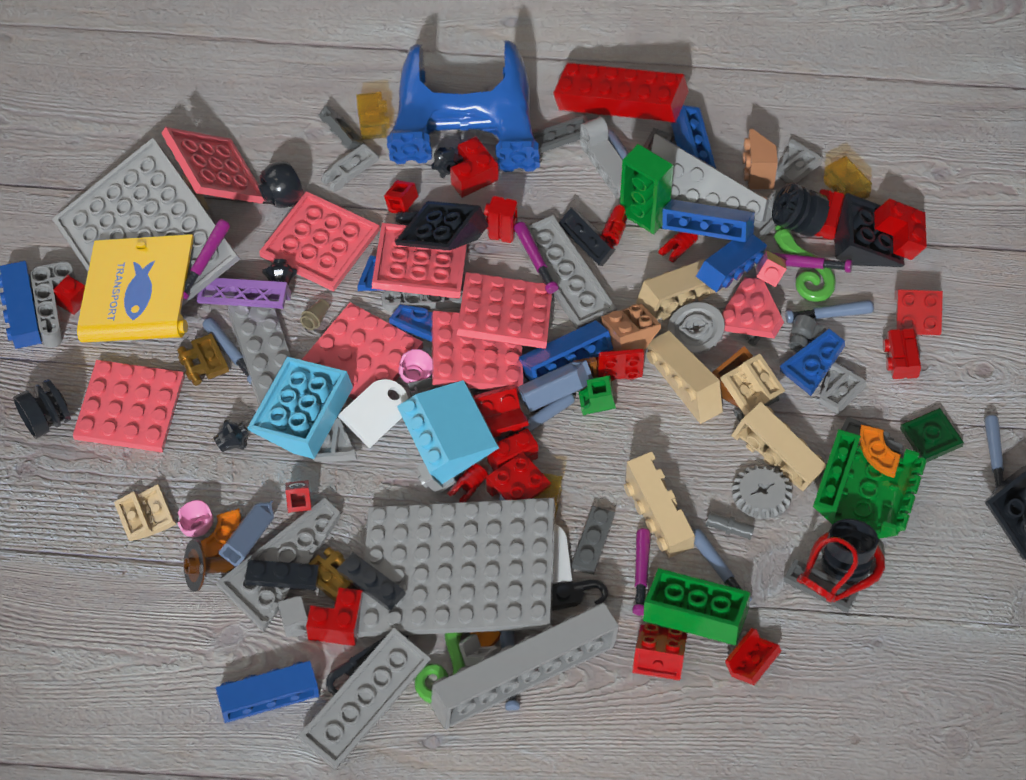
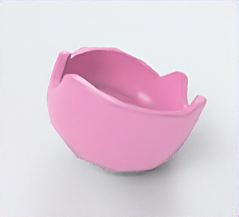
M411 349L404 353L398 369L400 378L406 383L430 378L432 374V358L421 349Z
M202 500L187 502L178 511V526L183 534L188 537L204 535L208 533L213 525L212 511Z

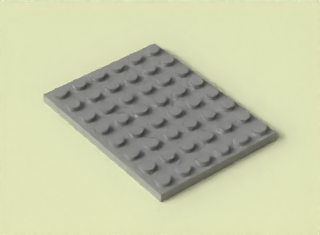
M154 138L150 139L52 218L87 271L89 270L95 240L192 234L194 240L187 277L216 225ZM225 237L201 276H198L188 293L189 298L187 300L183 299L182 306L240 260V257Z
M554 498L369 507L364 561L403 588L406 595L389 611L363 592L359 623L360 636H387L393 628L402 635L533 630L545 629L552 623Z

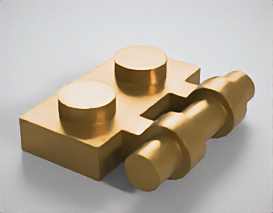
M212 333L191 341L193 349L186 350L184 346L177 349L178 359L181 365L185 366L186 375L195 386L201 384V374L205 373L209 380L229 372L228 365ZM198 358L200 364L194 366L192 361Z
M328 547L324 551V555L328 557L326 560L318 555L309 564L319 565L317 587L336 602L339 587L351 589L353 584L341 576L334 568V566H340L346 560L343 558L344 555L338 550L334 551L331 547Z

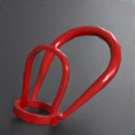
M828 531L817 538L811 549L805 571L799 575L797 582L803 583L826 598V601L829 603L864 590L879 581L885 571V556L879 545H877L874 555L876 568L873 573L836 596V592L857 568L858 554L849 542L839 537L827 538ZM830 542H839L852 551L853 564L847 574L829 593L808 579V576L823 546Z

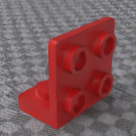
M895 291L894 300H897L896 329H914L915 335H941L943 291Z
M644 349L600 352L599 356L596 357L598 378L610 376L611 380L614 381L617 379L632 380L643 377Z
M515 385L473 396L493 437H497L503 432L510 430L519 431L529 425L528 419L520 409Z
M523 452L486 476V491L492 497L499 493L505 500L533 499L551 486V482Z
M641 624L632 673L681 680L688 633L671 628L658 627L655 624Z

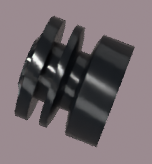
M791 182L786 184L777 194L773 204L772 219L778 226L793 230L806 237H812L825 224L829 212V201L827 196Z
M49 379L42 382L44 390L39 384L34 386L36 397H33L28 390L13 397L14 404L22 421L35 439L50 432L47 421L50 420L57 428L61 426L60 419L64 423L71 421L68 406L63 395Z
M857 519L838 520L832 524L827 538L839 537L849 542L856 549L858 565L846 582L861 581L870 572L879 542L878 535L865 522ZM839 542L826 544L821 558L822 567L830 576L841 580L853 564L852 551Z

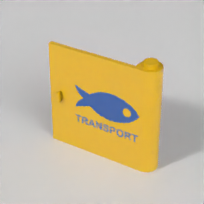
M191 234L95 240L77 325L79 341L86 343L182 338L188 331V323L181 315V307L194 236Z

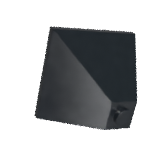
M850 193L845 195L835 237V259L843 262L850 259L853 265L903 267L905 265L904 257L893 254V236L875 229L874 211L881 205Z
M427 201L397 238L395 244L398 246L450 251L478 240L488 227V223L480 205Z
M1023 466L1009 476L990 495L985 504L1021 558L1026 560V466Z

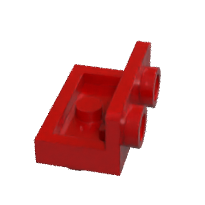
M751 628L736 648L728 655L725 663L731 677L755 685L781 653V648L776 643L760 638L757 630Z

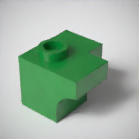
M610 376L586 380L587 388L579 392L583 415L616 409Z

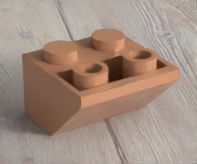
M749 129L748 138H744V151L742 154V161L746 166L744 168V181H748V188L774 189L778 164L776 145L754 129Z
M642 303L601 316L602 325L609 330L614 351L644 349L645 351L661 329V324Z

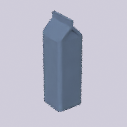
M586 360L583 362H571L518 388L525 406L529 412H532L585 388L587 385L586 380L593 379Z
M273 500L269 503L255 504L220 549L219 555L233 566L237 567L244 560L274 519L271 505Z

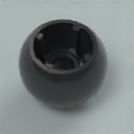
M278 161L268 165L261 172V184L258 185V188L266 203L270 201L276 208H287L296 204L302 197V184L290 163Z

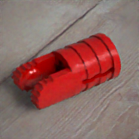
M621 204L613 209L601 234L612 246L619 244L626 227V211Z
M678 232L658 252L660 255L665 256L673 249L674 251L671 253L669 261L674 263L698 240V235Z
M475 463L466 470L447 494L452 497L461 487L467 493L460 498L458 503L467 502L486 479L488 473L483 467Z

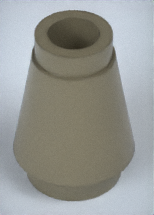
M319 299V301L302 312L301 324L308 330L319 328L330 308L329 303L324 299Z

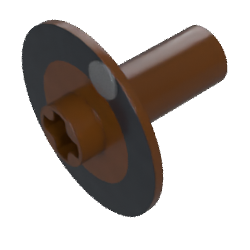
M192 539L187 544L184 554V575L187 586L192 592H198L202 588L205 574L229 573L234 569V566L222 556L205 557L203 547L197 539Z

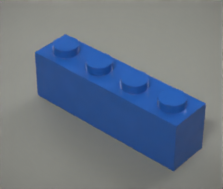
M683 105L676 122H671L677 146L716 168L700 108Z
M671 199L663 208L662 229L746 242L754 233L755 212Z
M754 234L746 242L732 240L704 261L696 277L715 292H718L723 287L728 288L734 279L738 280L742 276L744 271L749 272L755 263L758 265L764 255L763 252L767 244Z
M26 261L1 265L0 288H3L4 292L0 293L2 305H6L7 310H3L5 323L10 325L9 328H6L8 341L13 340L15 349L42 344Z
M593 321L547 343L546 349L537 348L520 356L519 361L523 365V375L529 381H532L574 360L596 358L600 352L612 350L613 346L609 330L598 321Z
M310 661L296 662L292 666L282 669L274 668L268 671V673L249 675L243 680L228 681L215 687L224 723L319 697L318 685Z

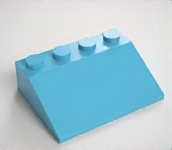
M287 357L247 427L248 430L293 454L315 459L353 389L347 371Z
M464 380L415 394L397 406L429 473L441 485L499 449Z

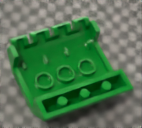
M838 429L813 507L831 524L842 519H857L871 526L877 533L878 539L898 536L900 531L906 530L910 518L908 513L912 511L916 498L914 494L918 492L922 479L920 475H923L927 460L920 458L918 452L906 449L904 458H900L895 478L889 477L876 470L866 460L859 446L860 435Z

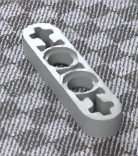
M461 286L460 299L448 297V300H446V297H442L439 301H432L430 299L432 295L387 290L382 294V306L389 312H395L400 304L426 308L427 310L460 308L463 287ZM411 296H417L420 298L419 301L415 303L408 301V298ZM394 298V302L389 303V299Z

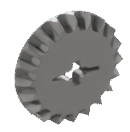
M695 302L682 306L671 316L667 331H670L691 353L701 354L705 350L709 352L711 347L717 346V342L722 340V335L725 333V322L721 312L716 307L707 303ZM694 326H699L698 333H694Z
M766 464L763 467H758L757 465L753 468L747 467L745 471L740 472L738 477L735 478L732 486V497L736 506L748 516L758 519H770L782 514L789 507L793 495L789 478L784 476L783 471L778 472L775 467L768 468ZM759 487L767 489L766 494L758 493Z

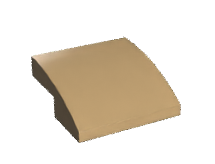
M761 354L745 361L739 367L720 378L745 416L760 402L765 405L785 392Z
M159 484L138 495L133 491L114 502L129 541L146 538L177 525L162 487Z

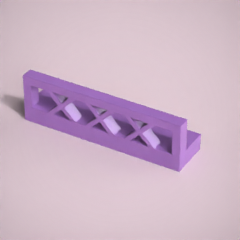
M217 278L198 293L197 302L201 304L284 309L285 300L290 301L291 290L287 282Z

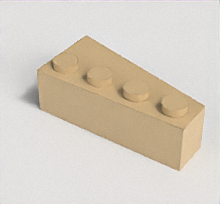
M700 259L696 263L684 265L674 271H667L660 276L646 279L642 283L636 304L642 303L657 320L662 318L664 321L670 318L671 313L676 309L693 303L695 299L701 301L716 293L696 277L706 259Z
M670 331L655 337L647 346L648 352L646 356L697 421L702 424L722 413L720 380Z
M762 402L741 420L731 435L736 440L741 438L748 443L746 448L751 452L757 450L764 457V462L769 466L779 467V471H783L784 476L789 478V481L802 491L812 484L826 468L822 457L808 448L807 443L803 439L798 438L791 431L790 427L785 422L779 420L774 415L773 410Z
M651 451L627 462L624 489L626 494L634 499L638 514H643L647 529L656 536L659 549L662 552L665 551L668 558H671L694 548L695 535L682 509H676V497L672 490H666L665 476L661 469L656 470L653 464L656 458Z

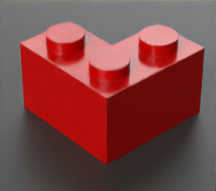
M476 136L458 144V155L463 156L464 161L451 167L450 172L451 184L461 198L498 181V164Z
M890 198L874 211L875 229L893 236V254L912 260L927 248L926 215L924 211Z
M339 587L334 608L311 605L306 624L308 640L355 646L359 631L363 599L362 590Z

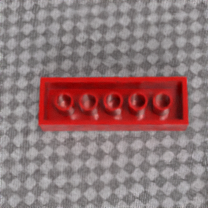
M567 63L553 94L558 109L563 111L676 122L689 91L684 74Z

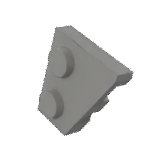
M791 139L788 151L784 153L783 162L778 167L777 177L787 183L794 182L797 184L822 164V157Z
M834 362L825 378L824 389L820 396V404L839 414L866 387V380Z
M336 418L318 454L313 459L314 462L355 461L358 459L340 418Z

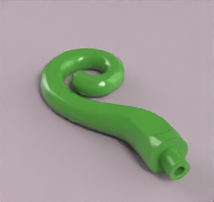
M781 226L775 227L777 233L774 235V239L784 253L817 257L799 246L790 230L784 229ZM830 268L815 269L824 280V287L816 291L808 289L805 286V282L811 281L817 286L821 282L819 275L812 271H804L796 278L795 287L799 295L808 301H825L835 290V276Z
M445 633V643L452 662L453 675L459 669L465 667L459 647L462 633ZM427 664L415 678L417 694L421 699L430 704L432 690L426 686V678L429 675H436L437 680L445 676L448 678L446 670L439 664Z

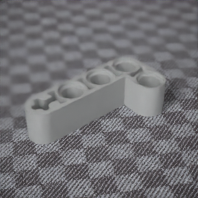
M600 116L581 124L580 144L615 198L619 200L622 159L608 140V127L603 117Z
M67 262L38 266L31 272L39 330L44 345L49 348L59 346L63 340L58 306L53 289L67 275L75 279L73 268Z

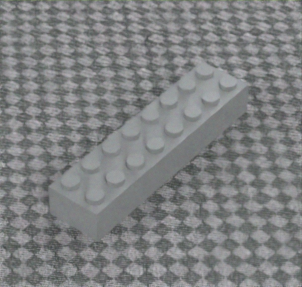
M605 603L598 606L592 605L580 615H571L557 626L550 625L536 636H527L521 643L513 647L511 645L506 646L492 657L485 656L471 667H462L456 674L448 678L445 676L438 679L433 684L431 707L443 728H450L512 696L614 648L619 625Z

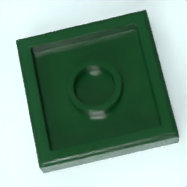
M941 408L900 426V430L915 452H918L919 457L926 459L927 462L961 448L964 444V441Z

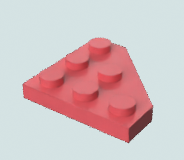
M744 277L722 312L726 332L774 339L784 324L765 282L756 278Z

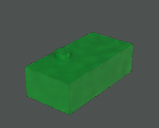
M637 144L622 160L620 204L625 208L627 219L654 235L662 227L663 208L671 201L674 165Z
M658 568L644 602L643 621L736 646L749 611L751 592Z

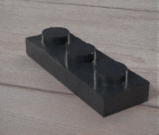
M570 207L560 220L559 225L599 266H603L616 250L576 208Z
M352 553L337 568L341 576L389 611L406 595L403 588L355 553Z
M248 560L245 585L317 590L319 565Z

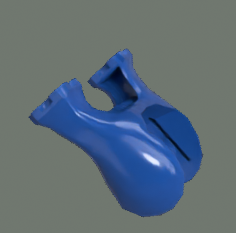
M505 41L503 80L492 91L467 94L432 92L425 85L426 71L424 70L422 45L415 44L411 46L402 66L398 116L391 133L387 137L390 161L396 164H405L409 160L416 161L417 163H427L428 160L432 159L429 135L431 132L474 129L490 132L499 138V142L496 144L498 169L504 172H513L517 168L524 169L525 171H534L536 168H539V146L534 139L530 123L529 80L524 61L516 44L511 41Z

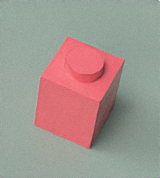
M766 250L756 266V277L776 287L787 270L786 260Z

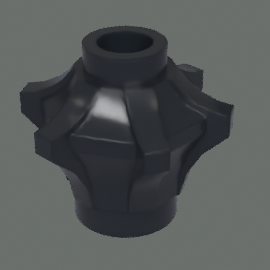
M440 147L434 152V162L431 165V169L437 170L440 173V178L444 179L446 175L451 174V167L464 161L463 156L457 155L453 147L449 149Z
M274 259V263L268 268L262 269V273L267 277L268 281L287 282L289 286L292 278L297 275V270L291 268L285 259Z
M226 419L223 427L213 439L221 452L234 448L244 449L246 448V435L249 432L243 422L238 424L233 423L230 419Z

